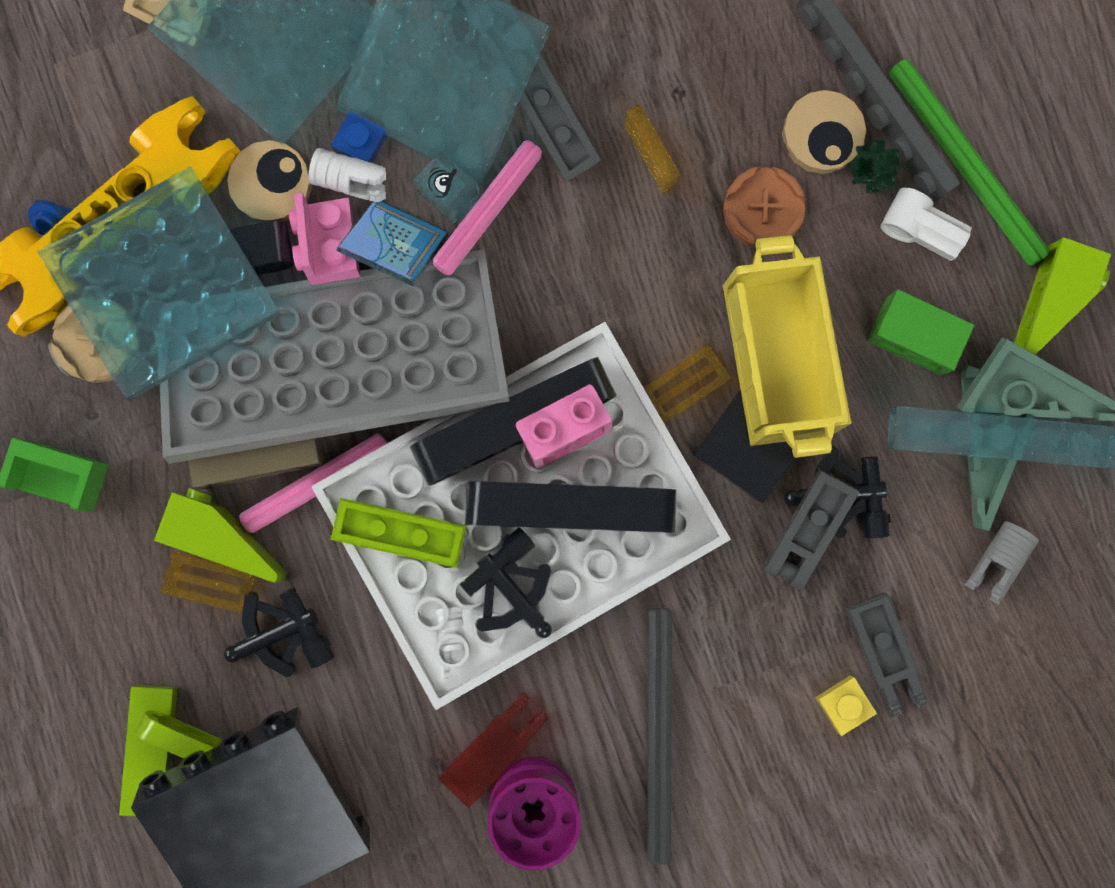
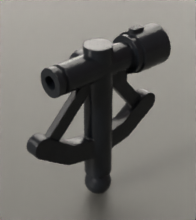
M832 446L831 453L823 454L815 469V476L819 469L829 473L832 466L835 465L857 483L851 485L860 491L855 499L857 502L849 509L835 536L838 538L845 537L847 530L844 526L858 513H863L862 522L865 538L890 536L889 523H891L890 514L883 510L882 498H887V488L885 481H880L878 456L861 458L863 463L862 477L838 458L839 450ZM808 488L800 489L799 491H787L784 495V502L788 506L800 504Z
M518 527L510 535L506 534L501 539V548L495 554L491 555L489 552L476 563L479 568L459 585L470 597L485 585L483 618L476 620L475 627L477 630L483 632L505 629L523 619L531 629H535V633L539 638L544 639L551 635L552 627L548 622L544 621L545 618L536 608V605L545 595L551 568L548 564H540L536 570L519 567L515 563L535 547L530 537ZM508 574L534 578L530 592L525 595ZM494 585L513 606V609L499 616H492Z
M295 587L279 595L283 599L282 602L287 611L259 601V595L254 591L246 594L242 614V624L246 639L237 642L235 646L227 647L224 651V658L231 663L238 661L240 657L245 658L255 653L264 665L285 677H290L295 672V666L291 661L298 646H302V650L312 669L327 663L335 656L330 648L331 643L328 638L323 637L322 634L319 635L314 626L318 623L314 610L311 608L306 610L300 596L296 593ZM261 611L284 621L260 632L257 612ZM292 636L283 658L274 653L269 647Z

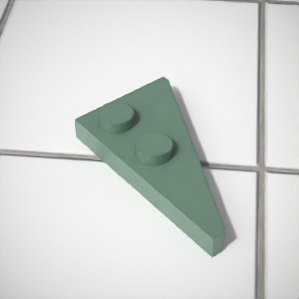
M1004 337L1001 338L957 405V408L965 413L990 412L1011 416L1027 414L1047 418L1071 419V417L1095 418L1102 421H1115L1114 400Z
M970 365L964 366L960 373L962 397L980 372L979 369ZM964 412L974 528L981 531L990 530L1035 416L1027 414L1011 416L990 412Z

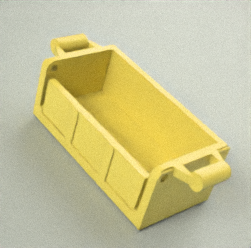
M792 235L757 239L753 263L736 267L723 284L750 446L786 441L792 448L795 458L831 453L833 434L852 423L820 256L804 258L798 247L794 244ZM792 252L793 259L762 262L761 256Z

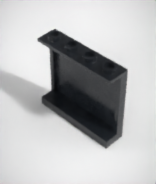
M298 707L286 713L283 711L275 712L264 719L260 726L246 733L244 731H237L226 737L219 746L205 753L202 750L196 751L187 756L179 766L166 772L162 770L153 772L140 782L131 809L183 888H299L370 852V828L363 816L355 819L299 725L301 711Z

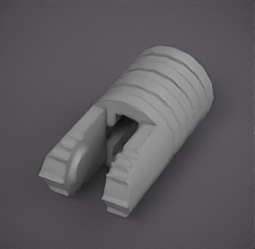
M1004 521L964 585L972 590L980 586L992 564L1005 572L1000 582H997L992 589L989 599L999 605L1037 546L1039 539L1025 529L1011 522Z

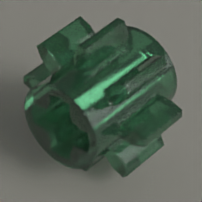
M873 140L871 146H857L856 151L858 154L853 159V162L848 163V167L851 168L854 176L852 184L866 183V193H877L881 187H895L896 184L893 178L896 177L899 171L904 170L897 156L900 149L889 148L885 150V140Z

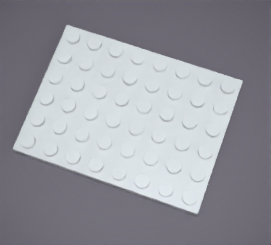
M606 322L506 377L509 397L587 360L599 357L617 394L615 398L603 404L612 420L611 433L539 470H536L527 447L523 442L452 477L428 486L410 446L484 409L435 417L311 486L333 527L340 498L465 525L467 481L677 490L675 533L520 527L530 537L535 547L515 563L519 567L536 570L540 564H548L551 568L545 595L536 605V608L544 616V621L548 622L552 627L551 635L544 639L539 638L535 633V629H531L523 619L505 629L483 632L477 630L475 622L477 619L483 618L485 585L479 591L473 593L472 597L459 585L479 568L476 563L489 552L491 555L495 554L501 548V539L506 534L510 535L518 527L465 525L467 529L458 568L343 543L435 710L731 540ZM508 574L525 595L530 592L534 578ZM494 585L492 616H499L513 609V606ZM459 606L462 608L461 613L465 637L458 634H447L438 641V629L444 626L448 619V608ZM443 608V620L437 625L435 609ZM449 638L460 640L465 649L449 651L450 663L445 662L440 655L441 644ZM440 664L450 668L451 677L446 679L447 682H442Z

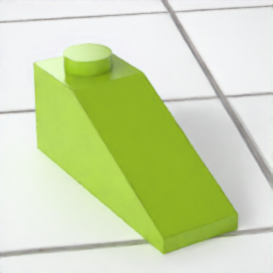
M1064 237L1047 246L1050 253L1041 260L1014 343L1036 355L1104 289L1110 277V270L1107 269L1111 257L1110 253Z
M188 488L187 494L171 493L154 541L274 583L285 581L287 572L225 507L212 503L214 495L194 488Z

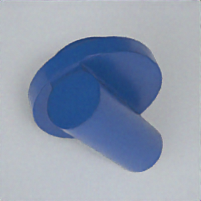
M36 200L28 210V218L34 229L44 236L73 209L56 205L46 200Z

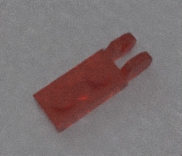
M524 692L501 715L497 714L438 777L467 808L471 807L528 747V741L549 719V716L541 710V712L536 713L528 721V724L520 734L508 724L527 706L530 698Z

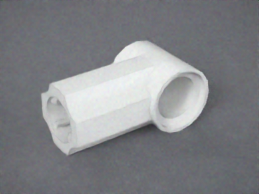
M911 188L899 189L881 223L880 228L882 231L901 242H916L950 261L956 259L960 251L965 247L971 235L972 227L932 207L933 201L924 193Z

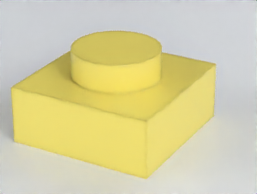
M851 675L815 697L836 732L841 736L877 714L855 677Z

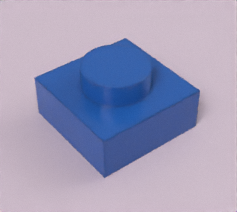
M349 111L330 146L338 154L373 163L388 133L385 128Z

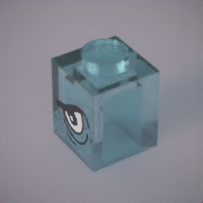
M442 151L413 180L417 193L453 225L460 217L462 219L466 217L481 196L478 183Z

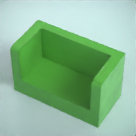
M897 289L886 297L866 341L941 376L955 370L975 325Z
M12 437L0 472V487L22 490L70 505V509L77 511H94L109 464L35 441Z

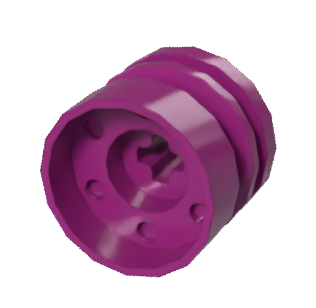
M524 757L509 763L496 776L490 790L488 835L495 851L508 864L523 870H545L561 863L573 851L580 835L581 815L577 791L571 776L558 763L544 757ZM537 799L541 801V809L537 806H534L530 811L526 809V802L533 804Z

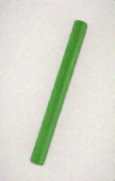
M904 59L897 63L890 70L889 77L1019 254L1030 266L1044 259L1050 253L1049 248L909 59Z

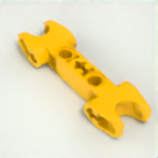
M193 96L178 101L168 108L153 114L132 133L129 140L139 156L68 213L43 237H40L32 227H24L14 231L0 242V290L17 281H20L24 290L23 301L11 315L7 324L14 334L25 337L55 321L68 305L85 298L87 291L78 282L76 277L87 269L86 262L92 258L105 255L155 213L173 195L176 196L183 206L188 207L203 200L219 186L222 179L229 172L230 166L240 150L230 138L219 140L203 150H190L189 136L202 121L206 113ZM141 183H146V189L143 194L134 197L135 188ZM107 213L111 217L109 220L106 218ZM89 227L94 229L96 232L93 233L92 231H90ZM81 236V245L78 249L71 251L72 241L76 237Z

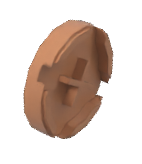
M766 167L750 168L737 176L726 192L723 204L725 224L733 237L746 246L756 248V240L760 238L792 235L793 237L803 224L805 217L806 201L804 191L797 180L783 169L775 167L771 169Z

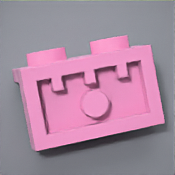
M303 193L294 194L295 209L289 210V219L293 234L298 235L299 245L292 248L297 271L303 270L311 285L359 278L358 255L341 247V243L354 228L353 211L349 197L308 204Z
M587 385L519 420L516 423V428L527 447L536 470H539L611 433L612 420L594 387Z

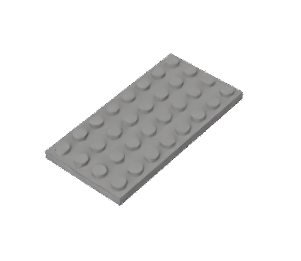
M484 249L469 252L453 274L449 276L437 270L433 265V258H430L414 279H409L388 268L378 267L361 270L359 278L311 285L309 280L157 305L162 455L169 464L481 410L497 403L510 401Z

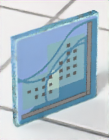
M372 201L339 243L337 251L414 286L447 238L448 232L383 201Z

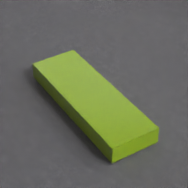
M340 498L330 540L458 568L467 526Z
M137 684L131 686L119 812L121 816L136 817L131 806L139 784L145 777L159 770L166 772L171 769L172 753L143 741L136 735V730L146 711L161 712L175 718L178 687Z

